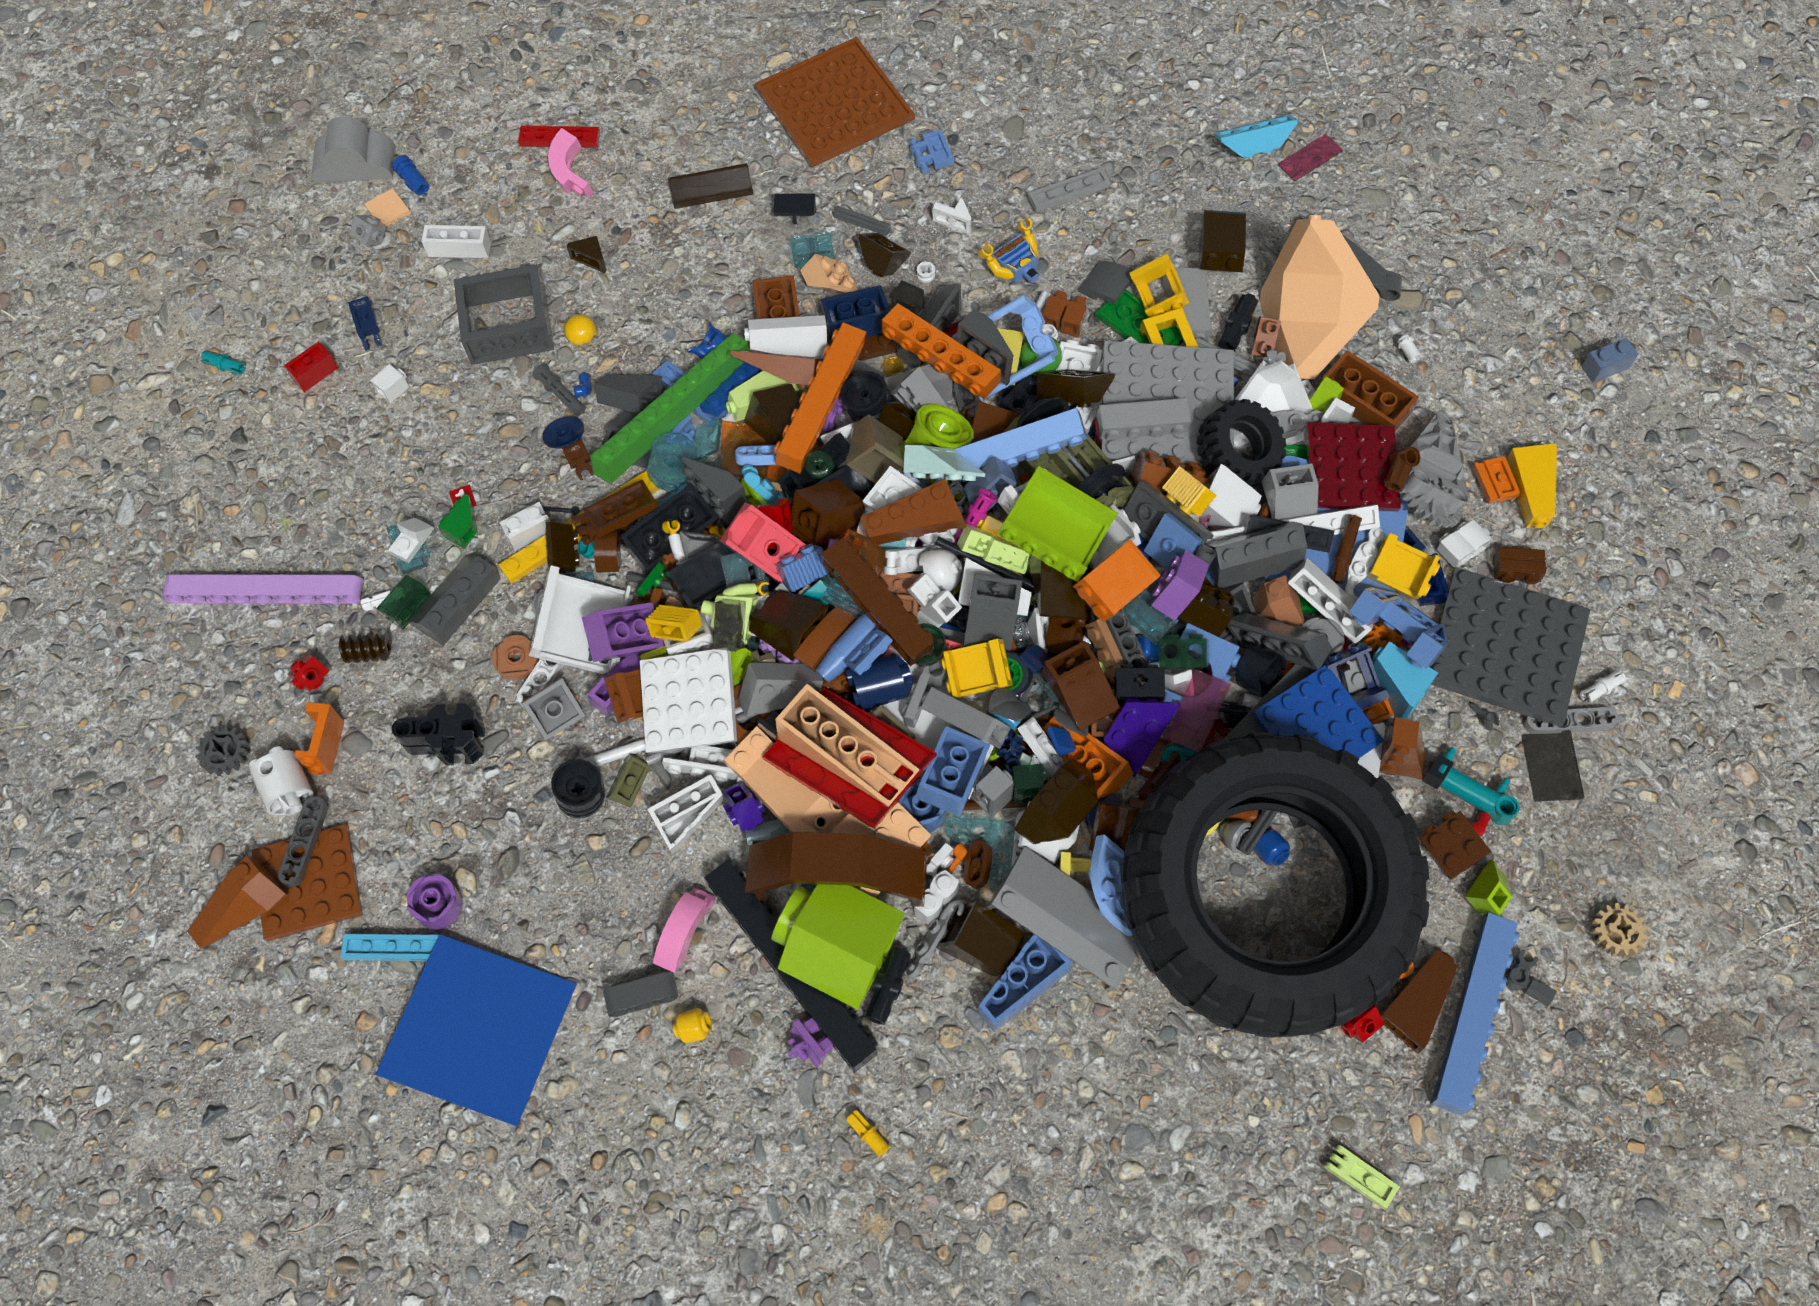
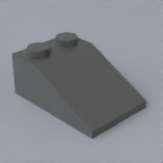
M973 309L958 324L956 341L1001 370L1000 382L1007 386L1010 383L1014 355L992 319L986 314Z

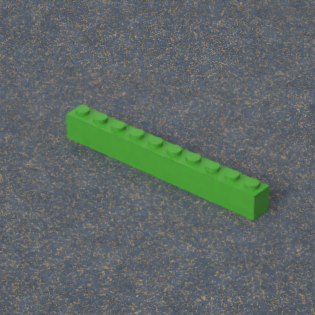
M734 333L722 341L591 455L594 475L610 484L613 483L700 406L744 362L731 356L730 350L750 351L749 341H745L744 338Z

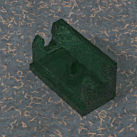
M405 575L377 609L386 615L385 618L404 630L409 624L408 621L431 594L422 583Z

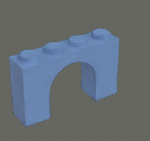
M1188 623L1178 642V649L1204 661L1211 671L1212 681L1205 692L1195 697H1183L1165 689L1164 702H1172V699L1180 701V706L1172 717L1171 722L1198 734L1200 729H1206L1211 717L1207 716L1209 713L1207 707L1218 705L1221 696H1218L1221 687L1226 688L1231 678L1228 672L1231 666L1236 668L1241 655L1238 654L1239 646Z

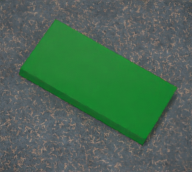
M1125 290L1115 305L1106 302L1095 312L1096 318L1125 340L1132 337L1139 343L1150 344L1147 335L1142 336L1139 330L1142 320L1149 318L1145 313L1144 304L1128 290ZM1175 326L1159 331L1164 345L1179 346L1183 342L1181 333Z

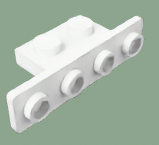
M711 746L691 748L689 761L663 758L662 761L664 769L672 774L684 772L690 773L691 776L703 778L711 774L718 781L730 779L736 780L737 783L742 782L740 777L723 762L732 751L731 749Z

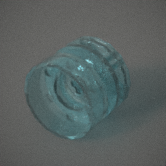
M669 432L661 434L654 440L647 464V475L657 488L665 491H677L680 486L686 483L687 477L682 472L684 467L681 459L683 457L694 461L697 459V448L687 436Z

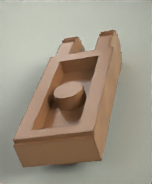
M1101 619L1085 625L1088 637L1097 651L1098 659L1104 665L1105 677L1108 683L1113 685L1114 672L1116 668H1120V665H1124V662L1106 621L1102 622Z

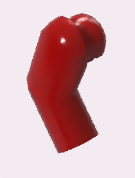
M1480 812L1476 822L1470 823L1480 837L1485 833L1491 818L1485 812Z

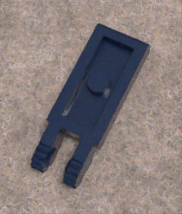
M366 296L348 302L357 334L361 338L365 351L370 350V344L366 336L372 334L377 346H382V340L379 335L380 330L369 297Z

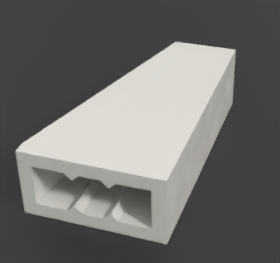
M825 315L748 320V328H744L745 341L750 342V349L783 354L789 357L825 358L823 357L827 347Z

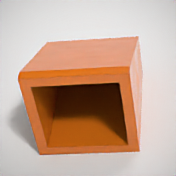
M1130 539L1073 587L1077 590L1078 595L1092 608L1093 613L1102 622H1105L1161 575Z

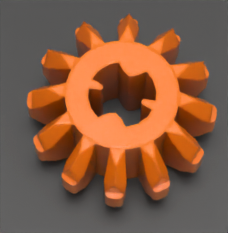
M1382 621L1378 622L1377 625L1373 624L1372 630L1363 637L1365 639L1363 643L1372 648L1369 654H1375L1380 646L1385 648L1389 641L1402 648L1401 642L1403 637L1397 634L1399 630L1396 628L1392 630L1384 626Z

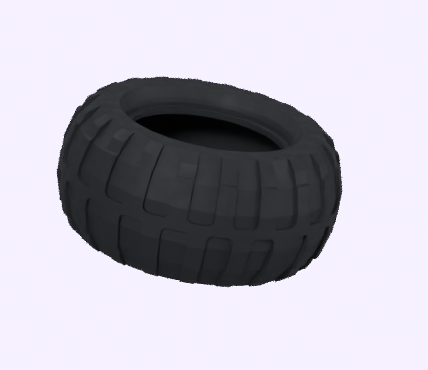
M1270 732L1248 733L1244 737L1229 740L1222 739L1213 742L1173 766L1148 795L1130 828L1121 867L1124 915L1128 929L1132 932L1143 962L1150 972L1152 971L1170 991V994L1182 1005L1190 1007L1217 1026L1254 1034L1259 1037L1275 1038L1309 1035L1342 1025L1384 999L1415 958L1421 931L1426 926L1429 915V901H1426V882L1429 879V866L1427 857L1421 854L1416 838L1418 828L1411 814H1405L1398 801L1391 794L1394 789L1382 776L1376 778L1366 768L1358 764L1359 758L1343 749L1333 750L1318 744V739L1304 735L1282 736L1273 735ZM1252 810L1277 811L1304 821L1329 843L1343 870L1346 884V905L1341 924L1335 936L1318 955L1306 960L1289 962L1260 958L1237 947L1217 929L1203 906L1197 883L1199 851L1208 830L1215 824L1241 812Z

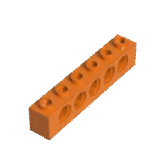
M899 303L882 319V333L888 339H893L903 349L910 350L921 361L928 362L934 366L938 372L945 373L956 384H961L969 389L973 395L980 396L985 400L1000 383L1001 370Z

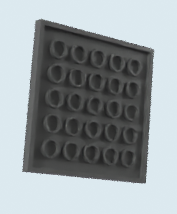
M1455 567L1439 625H1445L1448 645L1430 666V668L1438 672L1431 685L1562 727L1567 716L1590 609Z

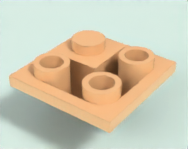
M814 254L800 270L807 286L843 294L858 291L856 282L848 271V266L841 260L838 261L827 256Z

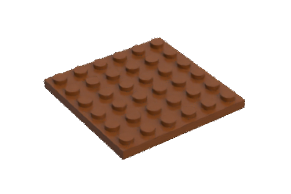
M857 37L755 83V88L812 168L915 120V113Z

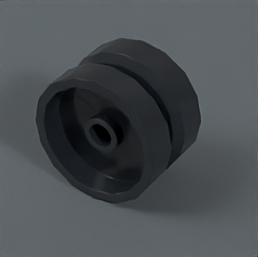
M862 371L854 374L846 380L841 388L840 397L853 422L860 421L868 414L879 420L885 402H894L885 379L873 371Z

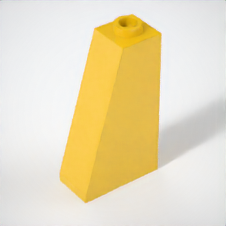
M1554 443L1512 448L1506 460L1521 492L1518 501L1526 528H1544L1549 525L1555 515L1557 445Z

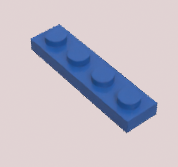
M743 362L700 404L702 412L719 417L726 410L729 392L763 370Z

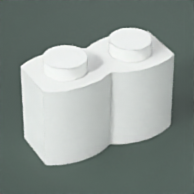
M1475 520L1469 523L1465 521L1456 528L1455 532L1452 534L1448 532L1439 539L1440 544L1437 551L1455 569V567H1460L1488 548L1492 538Z
M946 870L938 873L932 880L930 888L925 890L924 907L914 906L915 916L927 925L933 920L938 919L943 911V907L949 905L956 898L959 890V880Z

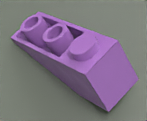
M632 655L625 657L604 675L588 694L589 704L608 717L612 713L613 707L604 679L615 673L639 670L640 656Z

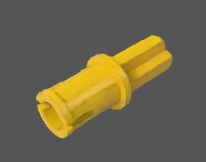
M858 1110L853 1111L847 1117V1122L861 1137L860 1141H865L878 1158L882 1157L891 1148L876 1131L877 1127H872Z

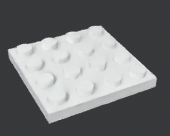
M726 647L640 660L646 753L651 754L737 742L730 648Z

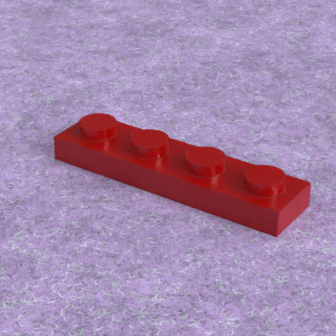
M520 126L518 143L519 146L550 147L553 138L563 128L578 139L581 147L598 148L600 130L599 127Z

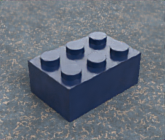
M881 285L820 299L822 314L825 315L830 340L835 329L839 330L842 323L866 331V337L883 334L882 319L891 310Z

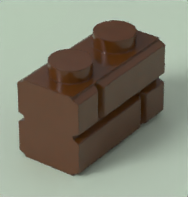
M1498 547L1493 555L1494 579H1502L1506 583H1511L1515 580L1525 581L1526 584L1541 582L1546 574L1545 550Z

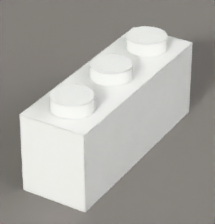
M425 225L421 241L428 257L489 258L491 246L486 226Z

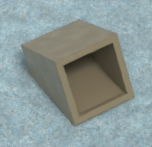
M868 414L854 425L846 465L875 484L890 466L902 473L904 470L905 452L903 437Z

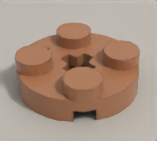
M512 635L502 640L503 643L498 648L496 646L492 653V662L495 669L504 679L520 680L528 677L539 661V658L529 656L532 641L522 635ZM518 653L521 657L518 661L513 662V660H510V658L514 657V654Z

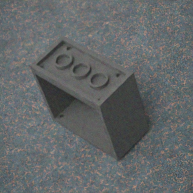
M537 264L454 279L460 337L471 365L554 350L546 289ZM533 295L536 320L471 331L469 307Z

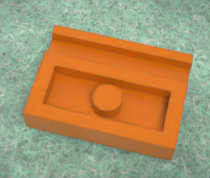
M1505 456L1484 460L1482 463H1474L1472 468L1488 504L1520 496V489Z

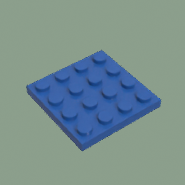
M1326 665L1251 714L1264 732L1282 736L1298 734L1318 739V744L1336 751L1343 749L1357 758H1361L1384 742V739L1333 671L1328 669Z

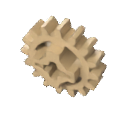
M1615 903L1612 908L1606 905L1602 911L1600 910L1595 914L1597 918L1591 924L1597 928L1592 930L1591 934L1598 935L1595 943H1602L1604 945L1602 947L1603 952L1610 949L1612 957L1620 953L1622 958L1627 957L1629 954L1634 956L1638 953V950L1640 951L1645 947L1643 942L1649 939V936L1644 934L1649 930V927L1642 925L1645 917L1638 918L1636 916L1638 910L1629 911L1628 904L1620 908L1619 903ZM1611 916L1609 924L1605 925L1606 919ZM1635 936L1634 942L1629 944L1631 937Z

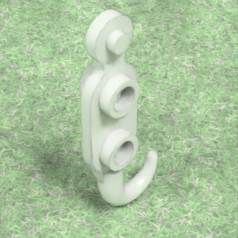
M1374 527L1368 532V541L1360 544L1352 558L1351 565L1347 569L1348 575L1345 592L1355 601H1357L1358 597L1354 595V588L1369 574L1378 553L1376 545L1384 539V532L1378 527Z

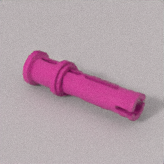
M985 488L979 489V495L975 502L969 505V513L964 520L965 524L976 527L980 520H984L987 517V511L991 504L997 501V496ZM964 528L959 529L954 536L955 544H957Z

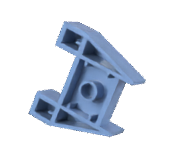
M1373 587L1365 589L1349 610V613L1354 615L1352 617L1353 620L1363 626L1384 620L1383 623L1392 630L1396 628L1403 633L1402 637L1406 641L1414 644L1406 654L1411 658L1410 662L1418 668L1424 667L1426 669L1430 667L1448 645L1445 625L1436 623L1403 599L1404 595Z

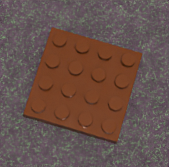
M346 824L320 831L304 879L301 884L294 888L285 886L278 878V872L290 839L252 849V858L261 862L288 894L270 913L260 916L263 939L265 941L275 940L363 915L350 831ZM297 848L293 853V857L301 858L305 853V848ZM292 872V874H287L286 877L290 879V877H295L296 874Z

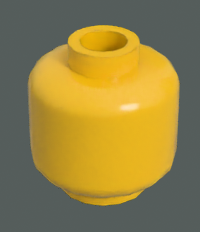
M700 1008L680 1012L676 1017V1023L673 1024L675 1037L680 1038L685 1044L705 1040L712 1030L710 1015Z

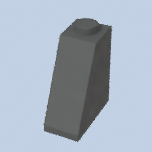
M606 375L595 384L597 403L639 414L663 393L662 376Z

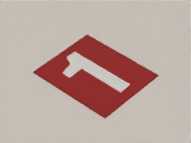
M470 484L449 491L453 506L464 494L469 496L473 506H477Z

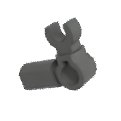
M1520 951L1516 957L1517 964H1514L1511 972L1506 976L1507 986L1514 991L1522 989L1528 996L1549 1006L1557 991L1534 978L1532 980L1529 978L1530 969L1536 965L1538 957L1535 956L1531 962H1527L1523 957L1526 951Z

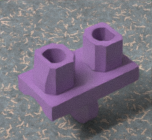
M813 1018L800 1022L798 1019L792 1023L793 1028L789 1032L793 1038L788 1041L792 1047L788 1055L791 1059L799 1056L803 1062L809 1058L817 1068L823 1063L825 1056L832 1050L833 1044L826 1036L817 1042L814 1040L812 1035L818 1032L819 1027Z

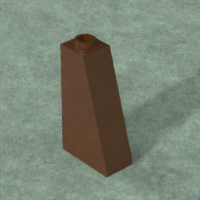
M1439 949L1435 951L1381 1015L1384 1026L1417 1054L1428 1044L1458 968V965L1454 963V959L1448 953L1441 952Z

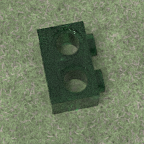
M1189 634V639H1179V635H1165V639H1159V668H1209V639H1203V634ZM1195 644L1200 645L1202 648V654L1198 658H1194L1190 654V648ZM1170 645H1175L1178 648V654L1174 658H1169L1166 653Z
M1042 764L1013 766V804L1027 805L1048 782V774L1043 772Z

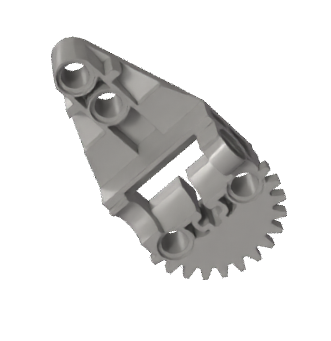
M1438 411L1411 446L1419 450L1420 463L1412 467L1404 489L1399 493L1404 495L1402 499L1409 502V507L1415 508L1414 512L1416 514H1422L1423 519L1427 517L1431 524L1436 522L1439 527L1443 525L1445 528H1448V526L1452 528L1461 519L1460 509L1466 504L1469 496L1453 420L1444 412Z

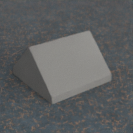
M562 677L521 702L545 741L585 716Z

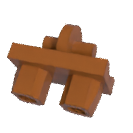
M1259 316L1256 331L1253 335L1251 355L1268 358L1266 352L1275 348L1281 324L1280 320Z

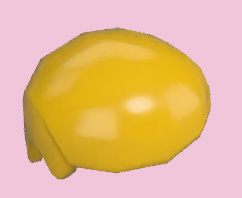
M576 314L570 317L564 326L565 338L573 345L591 343L593 336L598 335L595 322L586 315Z

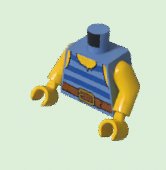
M1030 218L1025 219L1027 228L1023 226L1022 221L1017 225L1018 229L1024 232L1025 235L1020 233L996 251L993 250L990 244L984 245L987 253L983 249L979 250V257L987 259V265L997 278L1010 280L1013 283H1018L1024 278L1030 283L1038 280L1040 274L1036 270L1038 268L1039 251L1034 234L1030 232L1032 227Z

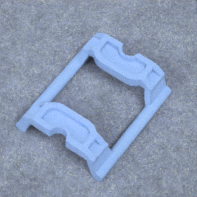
M1025 294L987 316L994 322L1010 312L1021 314L1023 318V331L1032 350L1039 354L1040 358L1011 375L1010 383L1007 386L1000 382L985 399L1054 362V357L1058 355V350L1051 334L1046 335L1042 330L1046 322L1040 309ZM957 333L952 335L954 340H957Z

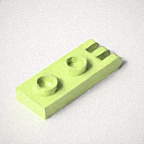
M1337 1145L1335 1151L1342 1155L1343 1158L1332 1153L1330 1160L1338 1166L1336 1167L1327 1162L1324 1167L1379 1207L1386 1210L1400 1186L1341 1145Z

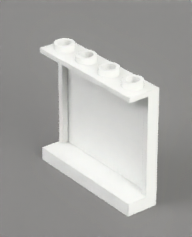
M550 566L544 585L529 656L606 675L620 662V658L611 659L608 664H603L599 661L593 662V660L588 661L590 653L588 651L589 644L582 617L600 610L631 606L633 595L629 594L631 586H627L624 591L558 574L560 568Z

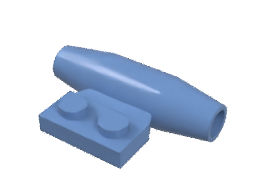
M864 613L830 647L815 671L828 683L848 668L861 675L871 667L872 662L888 649V645L893 640L879 630Z

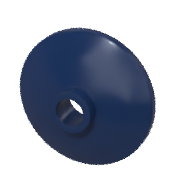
M576 417L557 419L544 430L543 441L546 446L554 449L568 447L582 437L584 424Z

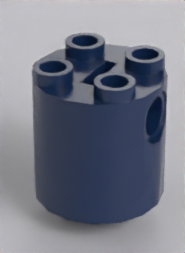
M895 653L876 658L872 662L871 667L861 675H858L850 668L845 670L850 689H856L855 692H852L855 704L864 711L907 698L913 683L908 663Z

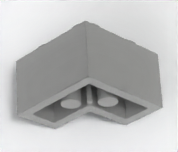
M987 763L973 790L971 798L993 818L1012 800L1013 777L1006 770L1001 771L997 766L993 768Z

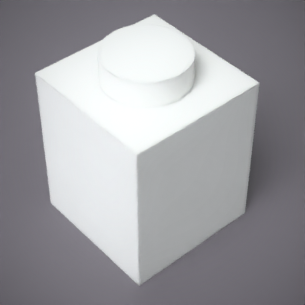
M390 364L370 380L376 392L390 404L409 388L405 380L407 378L406 374L400 368L395 369Z

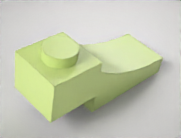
M966 524V528L963 529L957 542L959 548L964 552L981 556L987 562L1022 574L1026 573L1032 557L1031 554L1026 553L1013 543Z

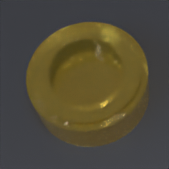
M891 356L884 360L883 372L887 377L893 376V374L900 371L904 372V362L901 358Z

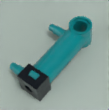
M1450 747L1444 756L1438 755L1423 782L1435 789L1441 787L1482 812L1489 814L1491 820L1498 825L1509 824L1519 813L1520 806L1518 801L1513 796L1505 795L1510 784L1508 778H1504L1494 791L1453 767L1454 762L1452 760L1456 753L1454 747ZM1500 807L1506 808L1509 814L1503 813Z

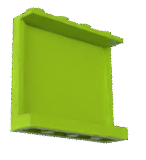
M1038 466L997 534L1006 541L1023 549L1026 553L1043 561L1046 565L1063 573L1066 577L1078 582L1087 570L1088 564L1118 513Z

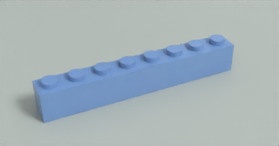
M1488 912L1480 924L1431 1101L1432 1105L1458 1115L1471 1110L1475 1102V1095L1472 1094L1474 1085L1478 1086L1482 1076L1479 1066L1481 1062L1485 1061L1488 1053V1047H1485L1486 1040L1491 1038L1495 1024L1491 1023L1493 1014L1496 1015L1499 1011L1501 1001L1497 999L1499 992L1504 990L1507 982L1504 973L1506 968L1509 969L1513 960V955L1510 954L1511 947L1516 945L1519 937V932L1516 931L1517 922Z

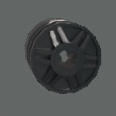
M572 759L562 763L554 771L551 779L552 792L558 807L564 814L576 819L587 818L595 814L602 807L605 799V789L601 774L595 765L583 759ZM577 790H582V795L578 796Z

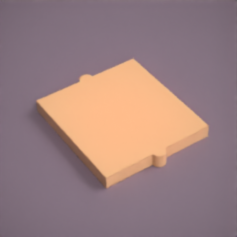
M393 188L381 195H376L374 199L364 204L370 214L377 217L379 222L385 226L394 222L397 223L399 219L411 213Z

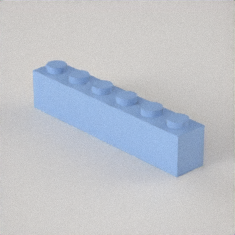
M1077 408L954 449V451L980 470L994 456L1012 468L1017 466L1020 461H1033L1038 459L1041 454L1047 452L1049 454L1057 453L1062 447L1068 445L1071 447L1078 446L1083 443V440L1088 438L1081 414Z

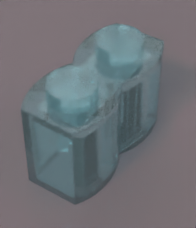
M817 233L812 236L803 235L790 239L795 268L802 269L814 254L835 259L831 233Z

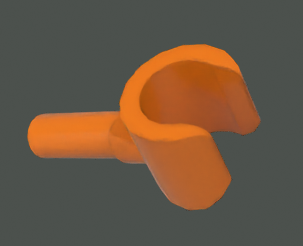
M958 844L953 849V855L956 858L947 870L951 875L960 862L966 860L967 849L962 844Z

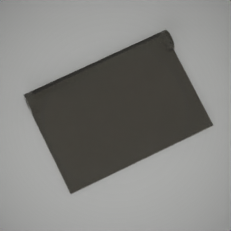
M1565 730L1561 733L1521 735L1534 802L1584 799L1585 795L1571 730Z

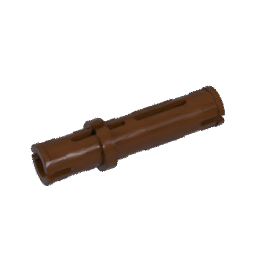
M1350 514L1347 516L1339 550L1333 559L1335 563L1330 579L1335 583L1339 584L1340 582V584H1344L1348 566L1352 563L1351 555L1362 518L1359 516H1352Z

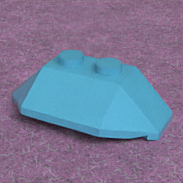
M1286 115L1216 132L1214 137L1242 158H1251L1254 154L1271 153L1273 149L1280 148L1298 124V120L1291 115Z

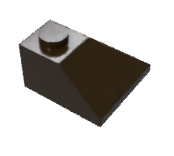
M880 233L860 234L858 237L866 266L873 270L872 273L879 277L893 275L911 254L910 251Z

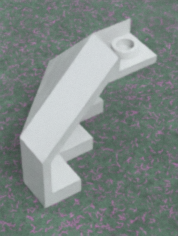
M1263 360L1236 397L1237 400L1249 399L1251 403L1256 401L1261 404L1262 408L1267 407L1271 410L1270 414L1292 410H1301L1305 414H1310L1313 411L1295 364L1288 366L1281 360L1270 365ZM1305 426L1302 429L1286 431L1282 434L1283 438H1286V445L1306 446ZM1234 429V447L1246 451L1247 447L1252 448L1248 438L1242 432Z

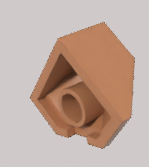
M1285 575L1264 583L1253 597L1256 614L1263 615L1273 621L1276 619L1281 620L1287 625L1302 626L1305 620L1299 595L1288 584L1289 578Z

